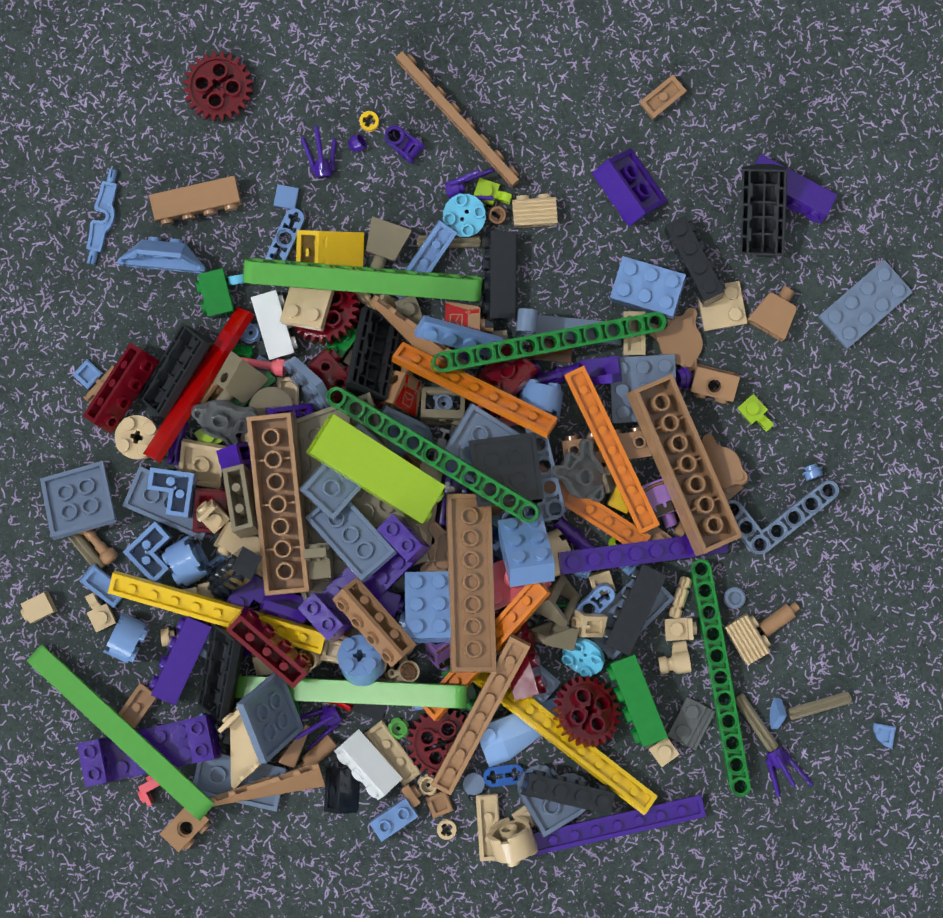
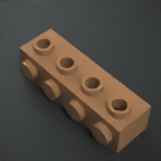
M235 176L149 195L154 220L158 224L161 223L162 226L171 225L177 219H182L183 221L195 219V215L204 214V216L214 215L217 213V210L221 209L233 211L238 209L239 205H242Z
M640 427L630 428L629 433L615 430L629 460L652 456ZM587 434V438H590L593 442L594 456L600 463H605L592 434ZM578 435L566 436L565 441H561L563 462L567 452H574L578 455L579 443L581 439H578Z
M358 577L342 588L332 599L337 608L349 618L351 624L363 634L366 641L377 650L381 658L391 667L417 645Z

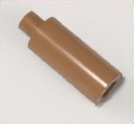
M796 602L790 606L785 604L759 623V627L765 636L769 637L795 618L794 613L800 608Z
M326 735L301 757L303 761L297 765L298 768L315 761L317 763L321 762L338 747L337 743L330 735Z

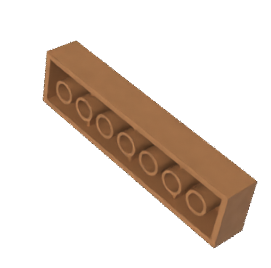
M673 374L626 394L695 556L705 554L743 537Z
M295 412L246 417L265 596L309 592L314 587L313 582L309 580L308 562L304 559L303 549H307L309 539L307 520L305 518L304 494L299 490L303 482Z

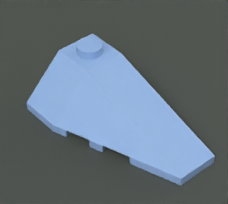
M557 697L546 700L542 704L544 708L555 716L558 713L552 711V708L558 706L553 702ZM509 713L490 721L480 740V744L488 766L492 767L511 760L541 735L515 714Z

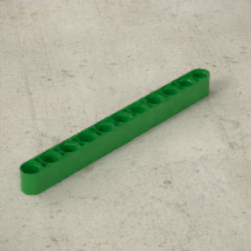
M652 312L443 351L431 358L430 367L436 373H446L653 334L665 328L666 318L660 312ZM652 317L658 320L657 328H653L650 324ZM630 321L637 324L636 332H632L629 329ZM609 325H613L616 328L617 333L615 336H611L608 333ZM588 329H592L595 332L596 337L594 340H590L587 337ZM567 333H571L574 336L573 344L566 342L565 336ZM545 337H550L553 340L552 348H547L544 345ZM524 341L531 343V352L523 350L522 344ZM503 345L510 347L511 353L509 356L502 354L501 347ZM481 349H486L489 352L488 360L480 358L479 352ZM459 353L467 355L468 362L466 365L458 361ZM438 357H443L446 360V367L444 369L436 365Z
M333 387L327 392L326 400L332 407L518 519L531 523L539 518L540 508L535 502L342 387ZM340 391L343 395V400L337 404L333 399V395L335 392ZM356 402L362 406V411L358 415H355L352 411V406ZM374 414H378L381 417V423L378 426H374L371 423V418ZM394 425L400 428V435L396 438L390 434V429ZM411 437L419 439V447L415 450L409 446ZM431 448H435L439 453L435 461L430 460L428 457V452ZM451 459L455 460L458 464L455 472H450L447 468V463ZM469 471H473L477 475V481L474 484L466 480V475ZM488 483L495 484L497 491L494 495L486 493L485 487ZM508 494L513 495L516 499L513 507L507 506L504 502ZM526 506H531L535 509V516L529 519L524 515V508Z
M696 559L690 565V575L728 787L734 795L743 797L749 793L751 785L712 568L707 560ZM700 562L706 567V571L702 575H698L695 572V566ZM703 584L708 585L710 589L709 594L705 597L699 594V587ZM706 606L713 608L714 612L710 618L703 616V609ZM709 628L717 630V637L713 640L707 638V630ZM715 649H719L721 652V658L718 661H712L710 657L711 652ZM718 671H723L725 674V679L721 683H717L714 679ZM722 693H727L729 696V701L726 704H720L718 701V697ZM725 715L733 717V722L729 726H724L722 723ZM731 736L736 737V745L728 748L726 745L727 739ZM735 758L740 759V767L738 769H731L730 762ZM738 780H743L745 783L741 791H735L734 784Z

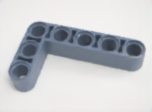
M519 308L515 336H529L604 321L538 315V310ZM609 325L608 333L611 336H615L617 333L616 328L613 325ZM588 329L587 337L590 340H594L596 337L595 332L592 329ZM567 333L565 340L574 342V336L571 333ZM622 339L600 343L599 345L615 344V346H621Z
M525 428L526 433H532V432H533V431H531V430ZM535 433L536 439L541 438L545 441V448L538 451L539 462L545 459L551 464L548 472L540 471L542 488L547 481H552L556 485L555 491L551 494L546 493L543 489L544 498L542 502L536 503L540 508V514H542L544 522L562 517L565 512V505L558 478L551 476V468L555 464L548 437L545 438ZM553 502H557L561 506V511L557 515H552L549 512V505ZM526 506L524 508V515L527 516L528 510L533 507ZM507 511L503 514L502 519H505L509 514Z
M831 480L819 483L762 529H760L741 503L730 500L728 504H733L737 508L734 518L739 529L744 521H747L751 526L747 534L740 530L743 536L740 539L752 553L764 554L838 496L839 487ZM826 484L832 488V494L829 497L825 496L822 491ZM808 498H812L815 501V508L813 510H808L805 506ZM792 511L798 515V521L795 524L788 520V515ZM774 525H778L781 528V534L778 537H774L771 534V528ZM758 538L764 542V548L760 551L754 548V541Z

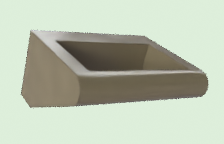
M422 386L421 422L427 426H457L465 414V398L461 396L460 410L426 409V395H460L444 387Z
M563 574L555 577V581H551L552 584L547 588L551 594L537 608L536 612L558 625L566 627L580 600V595ZM559 595L570 600L564 613L556 605Z
M552 621L529 629L536 642L569 651H574L579 633L578 629L569 626L562 627Z

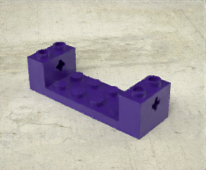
M393 513L377 530L397 554L363 583L377 600L431 548L402 516ZM349 567L322 593L313 592L298 607L327 641H338L353 626L349 618L337 608L332 600L342 588L357 577Z
M210 714L137 730L176 767L222 757L214 717ZM109 737L77 743L85 787L147 774Z

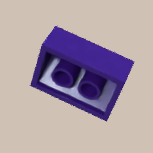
M632 148L608 159L592 172L597 183L602 187L609 201L615 206L621 218L628 226L635 224L668 202Z

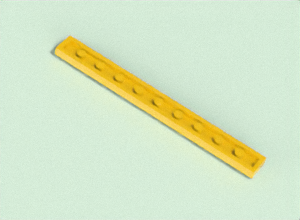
M119 571L112 573L108 594L228 627L231 620L244 608ZM255 611L265 624L272 625L276 633L280 637L288 639L294 647L318 654L322 653L325 638L315 627Z
M481 672L473 682L482 689L490 672ZM511 685L509 686L501 701L504 707L605 786L609 787V789L644 815L648 812L658 797L656 794L596 747L593 748L590 745L584 748L583 743L576 746V739L568 742L569 735H561L564 729L556 728L560 722L559 720H553L555 715L532 697L515 701Z

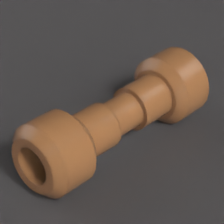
M94 529L78 533L79 535H84L88 541H91L100 554L99 559L104 565H110L118 558V553L114 548H108L97 536L98 534Z

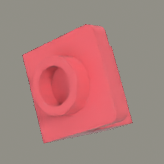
M149 775L146 777L147 782L138 786L140 790L138 791V796L142 803L146 802L147 806L155 802L150 790L160 786Z

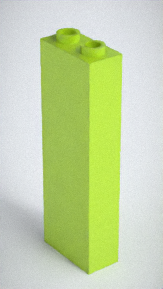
M335 414L328 415L306 451L307 454L418 524H423L430 519L433 514L431 509L435 503L440 502L445 493L443 491L445 485Z

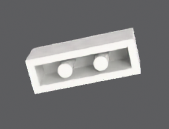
M274 290L251 297L269 360L272 362V360L277 358L282 359L296 355L297 341L295 336H290L289 328H292V326L284 325L280 322L285 305L283 294L278 295V292Z
M359 729L334 750L338 760L349 767L353 777L361 781L365 785L368 794L377 800L384 797L403 779Z

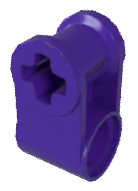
M397 125L389 126L385 131L386 144L412 165L418 153L426 148L422 142ZM391 132H397L400 134V139L393 142L388 136Z

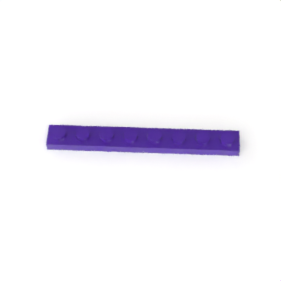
M681 536L558 552L560 575L728 553V547L725 544L710 552L695 556L688 537Z
M698 794L654 804L644 815L636 809L563 825L545 837H542L539 831L533 832L538 849L534 856L706 817L702 796Z

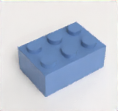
M623 256L610 300L611 302L648 313L660 312L665 318L674 320L686 282V274Z
M542 514L531 523H526L517 517L498 520V538L510 587L555 581V562ZM535 515L526 516V517L530 519V518H533Z
M448 571L405 572L406 633L415 643L450 642Z

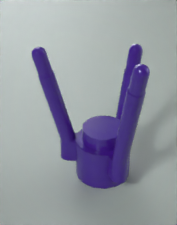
M315 125V138L319 158L315 160L316 164L304 137H301V142L310 163L311 172L315 174V178L333 176L332 171H336L335 154L337 140L336 138L332 139L329 162L328 158H323L319 127Z
M494 168L482 172L477 169L457 179L445 182L449 199L466 192L464 183L492 173ZM475 196L480 201L494 199L493 196Z
M327 705L322 709L300 715L302 720L323 714L320 716L321 721L302 731L294 739L298 740L322 725H325L326 728L330 726L308 747V750L313 748L326 735L339 727L338 723L342 719L335 706L329 708Z
M778 747L766 754L768 759L765 762L769 768L773 787L778 798L781 795L773 766L776 769L781 768L792 787L796 785L785 766L788 764L787 761L809 786H813L812 781L790 757L787 750L783 751L782 747Z

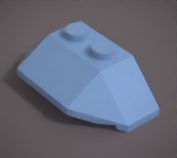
M148 237V240L139 241L118 259V264L124 267L200 274L207 272L206 267L191 249L183 243V240L170 239V242H164L158 237Z

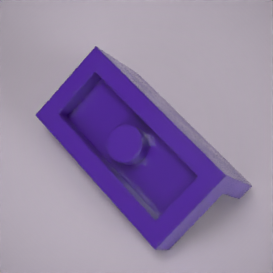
M619 356L579 361V367L585 366L593 385L622 382Z
M264 592L259 612L301 624L306 620V617L298 609L304 602L303 597L292 593L265 596Z

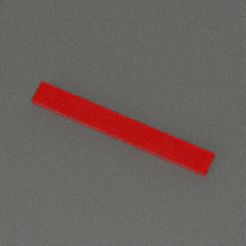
M238 307L235 309L145 449L144 455L159 463L162 461L191 416L193 406L200 402L229 353L233 350L253 319L254 315L251 312Z

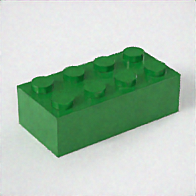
M631 652L630 656L623 655L608 661L609 667L605 669L609 679L612 682L615 681L617 685L614 688V692L618 701L623 702L625 705L622 712L628 723L631 722L633 725V729H630V732L636 744L640 743L644 748L668 738L635 654Z

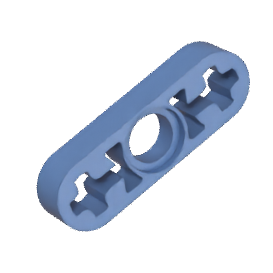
M290 209L286 212L267 252L266 259H272L271 255L277 254L279 249L274 247L278 244L281 248L287 249L286 253L283 250L280 253V258L287 261L297 240V230L293 233L292 230L284 228V226L290 227V215L298 214L300 222H295L292 228L302 229L305 217L299 209ZM289 233L292 236L291 242L286 245L280 243L279 238L281 234Z
M609 583L598 584L577 604L575 610H580L587 614L583 611V606L591 603L595 606V611L590 614H600L614 600V588ZM609 590V597L603 596L599 600L601 605H598V602L596 600L601 596L600 591Z

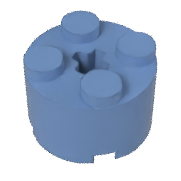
M530 379L520 390L519 399L557 417L559 420L564 395L561 385L557 383L539 384L538 380Z
M191 535L170 545L165 549V553L162 554L166 565H170L173 570L172 577L178 585L183 583L185 586H189L211 573V569H207L209 560L199 543L195 545L191 541L195 539Z
M122 613L121 619L116 624L103 652L125 663H128V661L133 663L140 649L136 645L138 641L143 642L149 628L146 627L147 623Z
M355 635L342 641L337 653V660L342 674L350 683L356 686H368L373 684L379 676L381 677L385 670V661L377 650L366 641L363 635Z

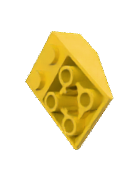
M297 230L296 261L363 267L364 232Z

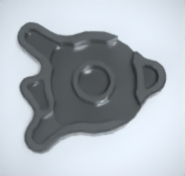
M211 400L204 404L193 406L191 415L201 425L202 431L205 434L222 439L230 446L240 443L237 433L246 434L248 432L246 417L257 416V410L254 407H240L226 400Z
M583 438L579 443L578 455L574 452H567L563 464L551 468V476L560 479L567 491L576 498L590 499L594 502L603 500L605 496L604 484L601 483L602 474H605L604 468L594 456L592 440L590 438Z

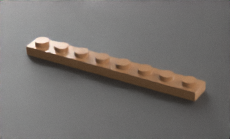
M403 51L396 56L397 63L511 188L519 183L517 178L519 176L518 172L511 165L507 167L503 162L504 157L498 150L493 151L488 146L490 144L488 139L482 133L480 135L474 130L475 125L469 118L464 119L459 114L461 112L459 107L454 102L449 103L445 99V92L439 86L435 88L430 82L432 78L425 70L420 71L415 66L417 65L416 60L410 54L406 56Z
M513 634L510 635L496 661L497 671L490 672L431 786L449 795L452 794L530 649V643Z

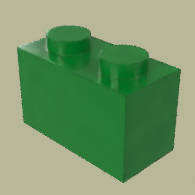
M221 268L198 274V281H195L198 294L202 293L204 302H201L203 314H207L210 319L234 313L235 308L225 270Z

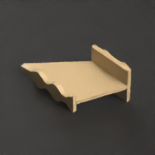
M237 706L235 707L237 709L235 712H231L222 720L224 724L218 729L221 733L230 727L231 787L233 789L237 788L263 764L258 761Z

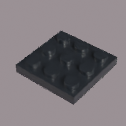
M535 432L468 441L471 465L530 500L544 498ZM472 471L473 480L475 483L477 481V475L475 472ZM488 483L485 491L488 495H494L497 488L495 484ZM475 493L477 507L495 505ZM508 494L504 502L505 504L514 503L516 499L513 495Z

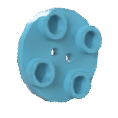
M458 194L452 197L446 203L443 210V222L457 231L456 235L459 237H470L477 234L483 228L486 221V210L483 203L477 197L470 194Z
M584 637L577 638L574 651L565 649L562 651V662L573 671L580 673L584 678L597 674L602 670L605 663L603 650L597 644Z

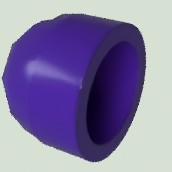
M359 133L353 135L348 141L349 148L353 152H360L367 148L365 139Z

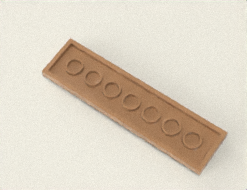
M446 494L447 563L451 627L450 673L496 672L491 506L477 507L475 494Z

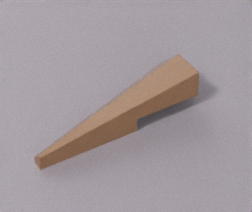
M373 296L370 303L411 346L431 356L450 350L443 344L415 337L414 330L417 327L415 323L405 318L378 296ZM458 356V361L466 365L467 361ZM443 357L437 358L446 363V360Z
M315 761L275 777L273 774L210 797V799L215 803L214 806L324 787L325 784L319 765Z

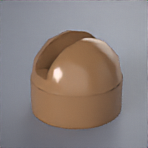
M494 206L488 210L487 216L490 222L500 224L505 220L506 212L502 207ZM492 211L498 214L500 218L497 219L496 217L491 215Z

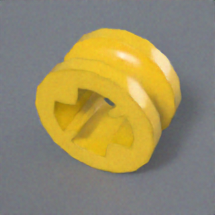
M366 111L361 114L359 119L361 128L366 132L376 130L379 126V119L376 113ZM372 116L375 124H370L369 127L365 126L366 122H363V120Z

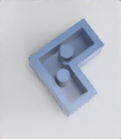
M150 467L147 489L169 492L166 508L167 515L191 518L194 488H196L198 474Z
M155 521L123 553L150 581L158 583L172 570L170 565H166L158 552L174 537L160 522Z

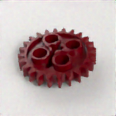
M212 51L211 58H208L204 53V60L201 61L196 58L198 65L190 64L189 66L193 71L185 72L189 80H183V84L188 86L183 89L184 94H190L185 100L186 102H192L189 105L191 110L197 108L195 112L197 116L204 113V120H207L209 116H211L213 122H216L217 117H220L221 121L224 122L225 116L233 120L232 113L235 112L240 116L241 114L238 109L246 110L247 107L244 102H251L250 97L247 96V94H253V89L248 88V86L253 85V81L247 80L251 73L244 72L247 66L245 64L240 65V58L233 61L231 53L227 58H225L223 51H221L219 57ZM218 68L226 69L224 75H215V71ZM201 81H208V86L205 89H198V84ZM218 83L219 85H221L222 89H215L214 85ZM236 84L239 86L237 92H228V88L231 85ZM209 94L206 99L202 98L204 95ZM214 98H221L220 105H211V101Z
M334 290L323 331L293 327L298 330L297 333L300 337L303 336L307 342L311 340L314 345L319 341L324 346L326 340L333 345L335 338L341 342L342 334L348 337L347 330L355 329L352 322H359L355 316L361 313L357 308L360 306L359 301L356 300L358 298L355 292ZM341 298L338 303L333 304L336 299ZM338 318L335 324H331L334 319Z
M578 676L575 680L572 678L561 686L562 690L556 692L559 698L553 700L558 705L552 708V711L558 713L553 720H559L560 722L556 728L564 729L561 735L568 734V742L576 739V746L582 743L584 748L590 745L593 748L599 744L602 745L606 743V740L613 737L612 734L617 732L615 726L620 724L616 717L621 715V712L615 709L620 704L613 701L617 696H610L609 693L612 688L605 690V682L598 684V678H594L591 681L589 676L583 679L581 676ZM577 694L581 696L582 702L578 700ZM597 701L600 703L601 709L598 708ZM572 714L576 716L577 723L573 720ZM592 722L596 724V730L592 727Z
M448 709L439 721H434L429 715L426 717L421 713V722L416 719L413 721L417 728L410 727L409 729L414 734L407 736V740L412 742L407 745V749L413 750L409 754V758L416 757L414 766L420 763L422 765L420 771L422 772L427 768L428 776L432 772L437 774L455 739L447 741L445 747L437 745L428 751H425L424 748L437 744L439 738H442L444 741L458 734L464 723L463 718L465 714L462 713L459 717L456 716L457 709H454L452 713H449ZM443 724H452L454 731L452 733L444 732L442 729ZM426 731L431 732L434 739L429 742L425 741L422 738V733ZM431 753H441L442 760L439 762L433 761L430 756Z

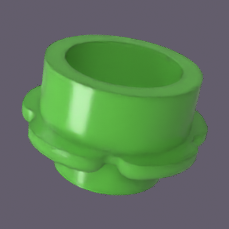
M394 718L391 720V724L388 725L391 735L396 739L404 738L409 733V724L405 719Z

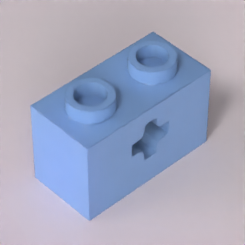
M404 797L371 819L369 824L382 842L416 819L419 813L415 807H412L407 798Z

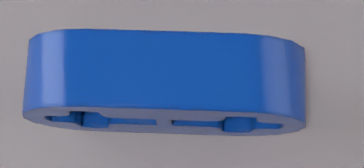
M514 763L492 766L484 771L483 780L490 787L517 784V780L521 775H518L517 779L513 780L512 776L505 777V773L512 772V768L521 771V774L524 770L521 765ZM490 771H494L495 774H503V777L496 778L495 783H492L491 779H487Z

